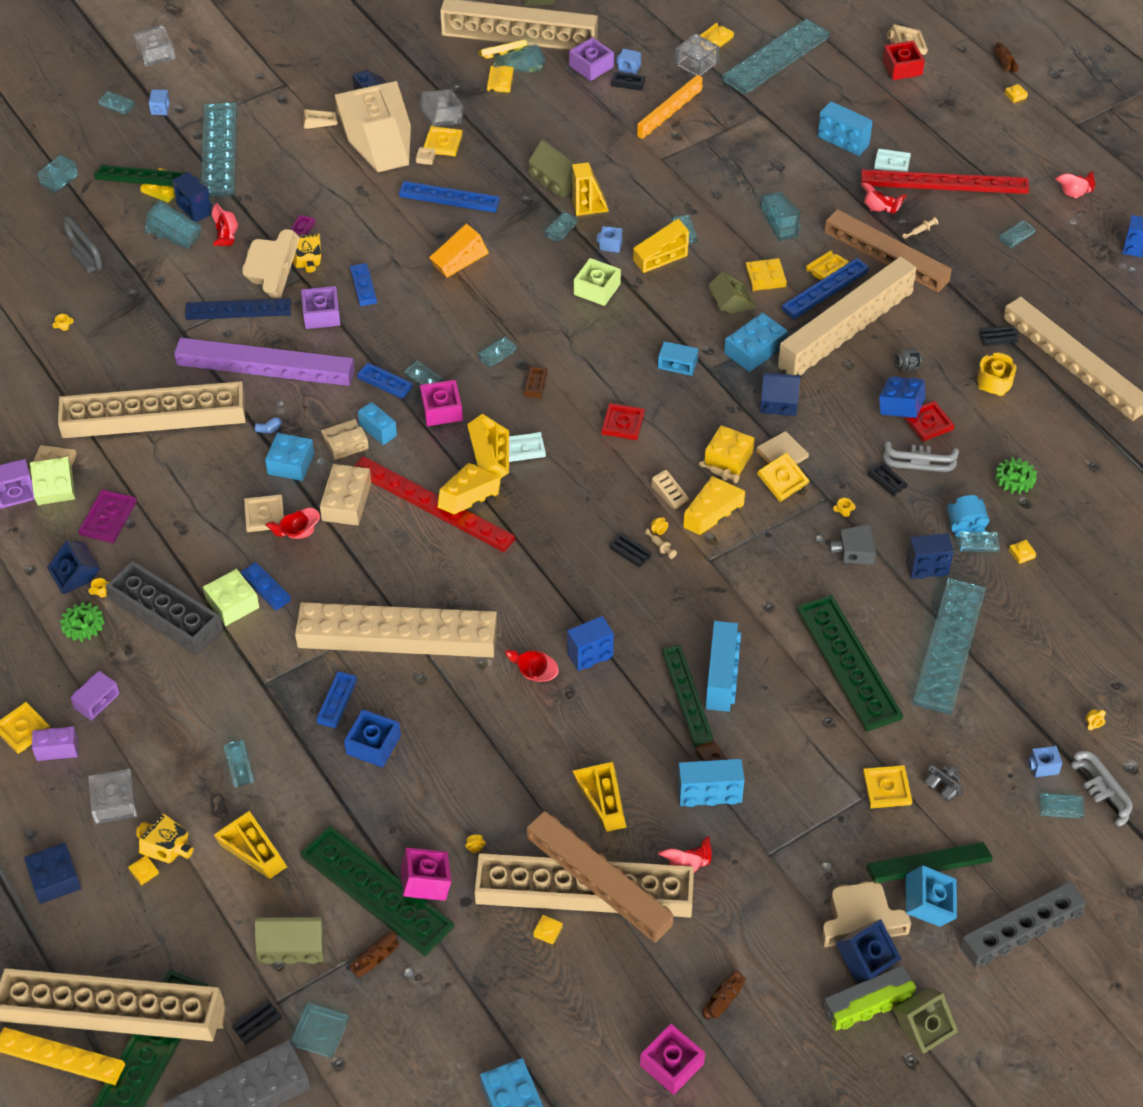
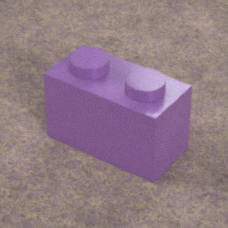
M98 671L80 689L76 690L70 698L74 709L92 721L120 693L117 683Z
M74 726L33 730L32 750L37 761L78 757L79 740Z

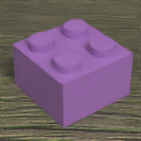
M592 37L569 51V66L591 81L614 67V52Z
M336 286L301 289L305 329L341 326Z
M26 459L0 465V509L35 500L32 478Z

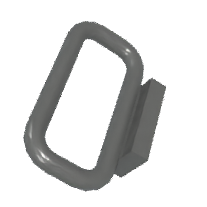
M65 216L63 218L65 231L75 248L70 250L71 255L87 273L101 270L103 264L98 248L70 216ZM73 231L81 238V240L84 242L83 244L76 238Z

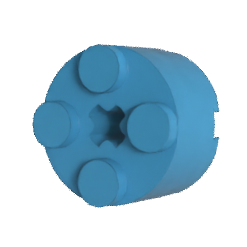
M968 495L956 499L957 502L953 505L952 503L948 504L946 511L951 529L956 537H963L967 533L972 532L974 534L985 532V527L989 524V517L982 498L980 500L978 496Z

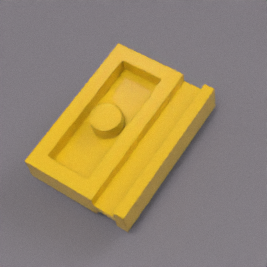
M715 23L697 37L696 43H702V46L715 52L734 37V32Z
M491 65L487 91L494 89V91L510 92L514 67L498 66V68H495Z
M830 250L806 265V271H810L813 276L823 280L848 264V261L838 254H833V251Z

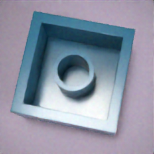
M277 433L265 459L268 475L303 481L314 456L312 439Z
M923 865L906 874V914L939 927L957 918L956 879Z

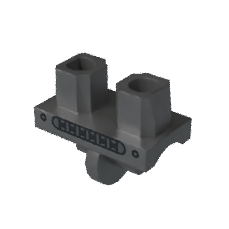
M931 765L928 769L929 775L924 781L925 785L932 790L940 783L945 787L940 792V796L947 802H950L956 795L960 798L963 794V791H961L962 787L955 782H960L962 779L957 774L959 768L953 766L950 769L945 765L942 768L943 772H941L934 765Z

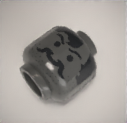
M916 348L900 349L894 356V364L900 371H915L922 363V355Z

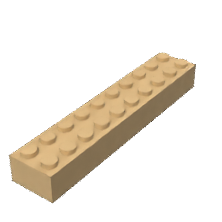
M444 0L441 7L442 35L506 43L526 40L527 45L572 50L592 37L598 41V15L463 0Z
M900 256L781 342L778 368L781 371L785 369L788 375H802L808 368L816 365L823 357H827L831 351L839 348L843 342L851 339L858 331H862L869 323L874 322L892 306L899 304L903 298L911 295L914 290L916 266Z
M242 381L59 397L58 426L62 438L246 423L245 393Z
M301 602L295 636L297 647L307 649L494 658L497 612Z
M479 854L475 885L476 904L618 913L552 858ZM608 861L613 867L617 866L629 880L633 879L644 892L652 894L660 905L668 907L674 917L691 918L694 867Z
M6 968L0 981L1 1022L213 1041L224 1004L220 989L217 987Z

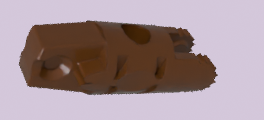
M997 42L993 49L996 58L1005 71L1010 69L1016 73L1019 67L1014 57L1002 42Z
M394 931L387 932L363 951L349 966L351 972L360 978L386 959L399 946V942L396 940V933Z
M738 970L733 971L724 979L712 994L709 1002L702 1010L703 1018H719L739 994L746 979Z

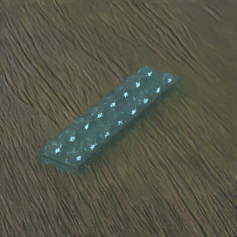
M805 19L724 73L722 80L743 94H747L828 39L830 32L809 19Z
M236 103L204 105L201 184L208 188L209 197L235 195Z
M948 578L912 705L949 715L953 714L986 587Z

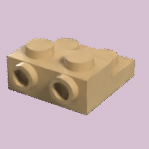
M893 24L887 32L886 37L890 40L891 44L914 40L921 54L926 55L928 49L920 30Z
M355 419L321 430V435L334 460L369 449L368 439L362 427H359Z

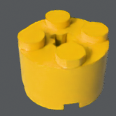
M1002 353L984 356L980 361L977 375L978 388L998 396H1002L1005 392L1009 391L1013 385L1016 373V364L1014 365L1012 362L1013 359Z

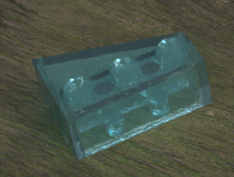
M782 192L762 196L761 210L777 239L783 241L798 237L801 228V212Z
M159 200L147 214L144 233L149 234L151 232L156 234L159 239L167 238L173 244L190 249L200 237L202 226Z

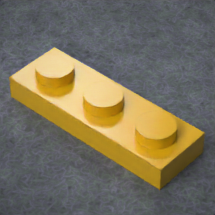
M526 40L478 50L479 57L484 56V59L494 57V53H499L500 56L508 54V50L514 49V52L521 51L524 46H527Z

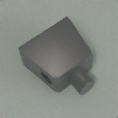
M870 524L842 529L839 541L829 542L830 553L841 552L844 563L872 565L875 562L876 549Z

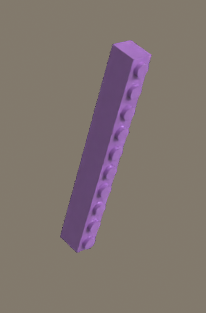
M187 338L179 339L174 352L176 363L179 366L350 386L355 371L353 358Z

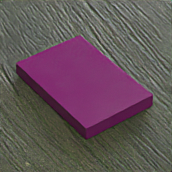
M101 489L78 530L79 535L115 543L137 502L136 497Z

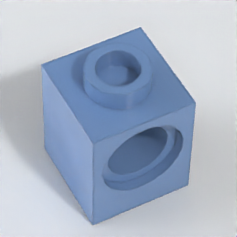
M623 49L616 59L618 71L636 75L641 66V52Z
M151 90L149 99L151 115H167L170 105L168 90Z
M602 226L601 233L598 232L597 234L599 250L620 252L623 228Z
M1057 746L1032 749L1031 756L1028 758V766L1030 770H1033L1035 777L1057 775L1060 773L1062 760Z

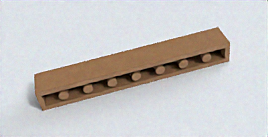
M838 209L826 220V234L887 266L901 256L916 266L915 281L938 293L950 281L952 269Z
M544 811L527 827V838L654 943L673 926V914L668 907L660 905L655 897L648 892H644L633 879L629 880L617 866L613 867L605 856L600 853L597 854L592 850L586 841H581L576 837L575 833L570 828H565L560 824V821L554 815L550 816Z

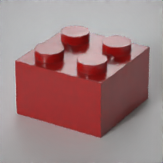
M914 40L884 45L882 61L892 80L923 75L925 59Z

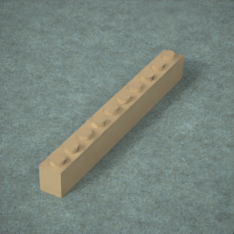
M1022 297L1006 305L1003 318L1012 326L1015 325V328L1020 333H1023L1129 419L1134 421L1143 415V392Z

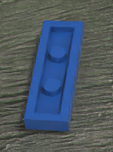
M367 263L350 266L359 305L376 304L377 299Z
M369 363L357 374L359 380L401 399L412 389L411 382Z
M256 562L240 572L248 584L275 611L291 601V596Z
M337 672L316 719L317 724L337 728L357 682V676Z

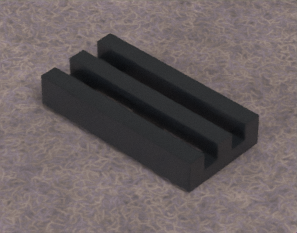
M615 72L611 86L642 91L646 77Z
M1015 325L980 329V336L984 346L1017 343L1019 341Z
M882 462L868 470L867 475L893 497L897 492L900 493L902 489L907 488L908 483Z
M623 533L614 540V543L610 544L611 550L639 568L651 557L649 550Z
M267 1000L232 1025V1029L246 1045L281 1020L282 1016L271 1005V1002ZM271 1014L274 1015L270 1019L265 1021L263 1024H261V1022L265 1020L267 1017H269ZM261 1024L248 1035L244 1036V1034L247 1033L249 1030Z

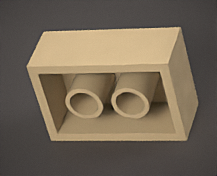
M333 464L320 504L322 521L359 526L371 486L370 468Z

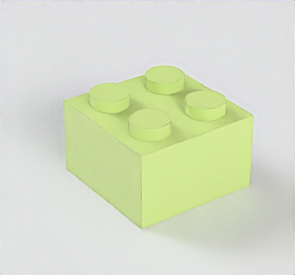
M589 258L574 279V295L605 306L621 284V269Z
M68 457L30 463L33 493L38 505L76 499L72 466Z
M237 569L203 586L207 603L215 613L220 615L221 621L225 626L259 608L256 592Z

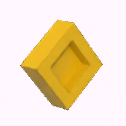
M1017 84L1006 88L1004 94L1014 103L1026 99L1028 93Z
M1027 540L1010 545L1009 547L1010 553L1018 564L1036 557V552Z
M144 856L128 867L140 885H143L159 874L158 869L147 856Z
M542 915L533 932L534 937L554 944L563 925L557 920Z

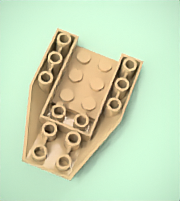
M397 81L334 95L336 111L348 142L377 172L409 165L411 124Z

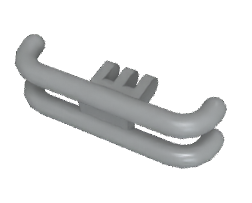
M888 441L884 444L883 460L887 465L894 468L949 472L956 467L959 450L953 448L950 455L930 454L931 446H927L926 451H923V445H919V451H917L916 445L912 444L911 452L897 451L892 448L891 442ZM890 456L894 458L911 459V462L893 460L890 458ZM930 461H932V462H943V463H949V464H948V465L930 464Z
M1090 751L1076 752L1074 754L1076 761L1071 763V768H1085L1094 779L1086 782L1084 787L1090 789L1089 794L1091 796L1096 795L1093 798L1096 802L1109 797L1119 810L1118 815L1120 817L1115 820V824L1117 826L1124 825L1128 821L1129 814L1133 809L1130 797L1094 753Z

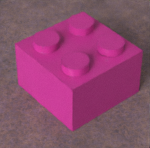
M456 380L420 385L421 402L427 426L463 421L462 405Z
M406 847L400 866L403 896L445 901L451 885L448 852Z
M670 1024L640 1054V1066L670 1093L675 1095L704 1065L705 1052L675 1026Z

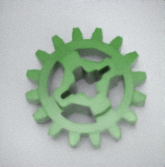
M1011 458V461L1004 459V463H999L996 469L995 480L999 481L998 486H1004V491L1010 489L1012 494L1014 491L1021 494V490L1028 492L1029 488H1033L1037 478V471L1033 470L1034 466H1028V461L1021 462V458L1018 461H1015L1014 458Z
M84 602L81 603V606L73 604V609L67 608V614L62 613L63 619L60 620L62 632L65 633L67 638L72 637L73 641L80 638V641L83 642L86 637L88 640H91V635L98 636L97 630H103L102 625L105 622L102 611H99L98 606L93 607L92 603H89L87 606L84 605Z

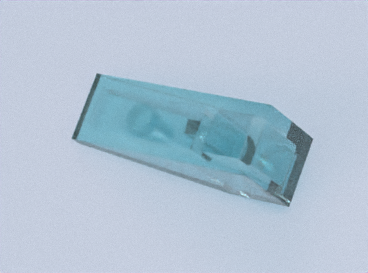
M535 44L497 56L493 67L509 66L514 67V71L530 73L541 70L546 58L538 45Z

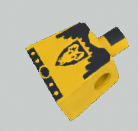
M299 235L300 239L292 262L296 268L305 267L306 272L312 273L316 270L315 266L320 265V235Z
M162 814L139 839L140 854L166 863H172L178 855L188 859L194 850L193 847L188 845L187 830L165 814Z

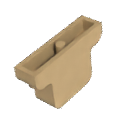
M285 229L280 232L276 241L254 240L247 252V258L242 268L243 275L251 283L263 285V291L272 299H281L300 237L293 230Z
M869 881L850 886L844 884L835 888L832 892L830 907L834 920H829L824 924L822 942L824 947L836 946L835 942L847 934L879 919L882 920L890 937L907 935L910 931L911 921L905 911L889 909L881 884H874V882Z

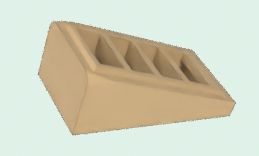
M304 109L302 118L303 128L337 125L336 112Z
M667 470L652 478L651 487L674 510L689 502L688 496Z

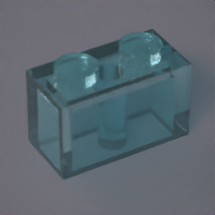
M60 155L38 172L41 186L56 193L78 176L75 162Z
M244 740L233 741L223 745L234 788L253 783L254 778Z

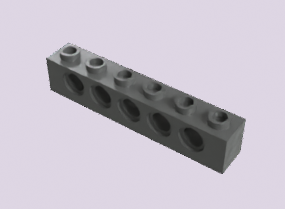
M1070 881L963 936L960 947L975 968L981 964L985 966L992 962L995 957L999 955L1005 956L1012 948L1018 945L1019 947L1026 945L1033 937H1041L1049 929L1061 927L1066 920L1078 918L1084 912L1086 900ZM1004 933H1005V934H1008V935H1010L1011 937H1006V936H1004L1003 934H1004Z

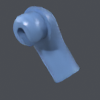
M275 417L266 424L256 423L255 432L272 434L281 427L282 421L280 418Z

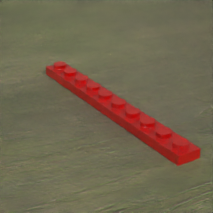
M881 170L861 171V182L876 187L1028 194L1029 180L1024 177Z
M364 456L354 465V467L370 468L371 482L502 552H505L515 541V535L467 510L452 514L438 508L439 495Z

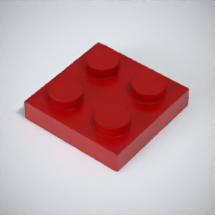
M936 401L922 405L916 418L903 417L922 442L952 431L955 426Z
M609 403L602 427V435L638 440L645 409Z

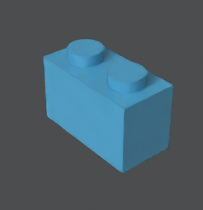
M664 341L658 356V369L693 376L698 362L699 348Z
M370 402L358 411L359 426L382 445L397 436L396 421L373 402Z

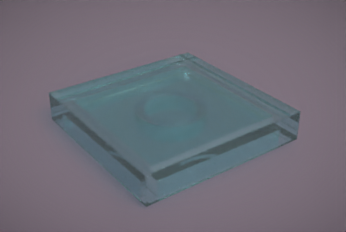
M307 1003L290 1044L294 1047L333 1058L349 1021V1015Z

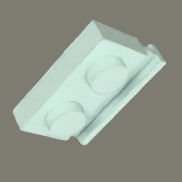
M878 149L874 169L908 172L911 153Z
M541 432L509 436V462L546 457Z

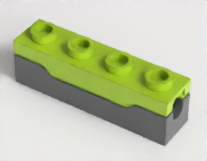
M902 965L824 998L822 1009L835 1031L841 1028L845 1030L853 1026L855 1022L860 1020L867 1021L874 1014L881 1011L882 1013L888 1012L893 1006L907 1001L914 996L916 986Z

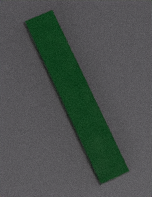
M101 165L95 172L94 177L95 180L173 187L172 180L187 172Z
M681 644L663 648L662 655L693 746L713 742V735Z
M984 842L867 863L866 870L874 884L906 878V874L922 865L940 872L992 862L993 856Z

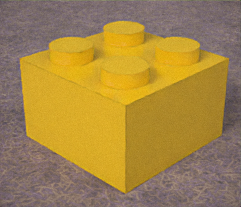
M721 425L705 450V464L716 466L723 470L728 468L731 474L740 475L753 453L754 437Z

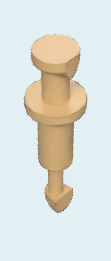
M932 217V220L928 222L926 220L922 221V224L912 229L907 235L904 233L903 239H907L911 235H917L924 230L929 231L930 226L938 224L937 218Z
M704 461L699 462L702 468H707L711 473L721 476L724 481L727 479L733 480V483L739 481L740 476L738 474H731L728 468L723 470L716 466H708Z
M648 528L645 530V534L652 538V542L659 547L661 553H667L670 559L677 555L676 550L670 549L671 544L669 542H664L657 535H652Z

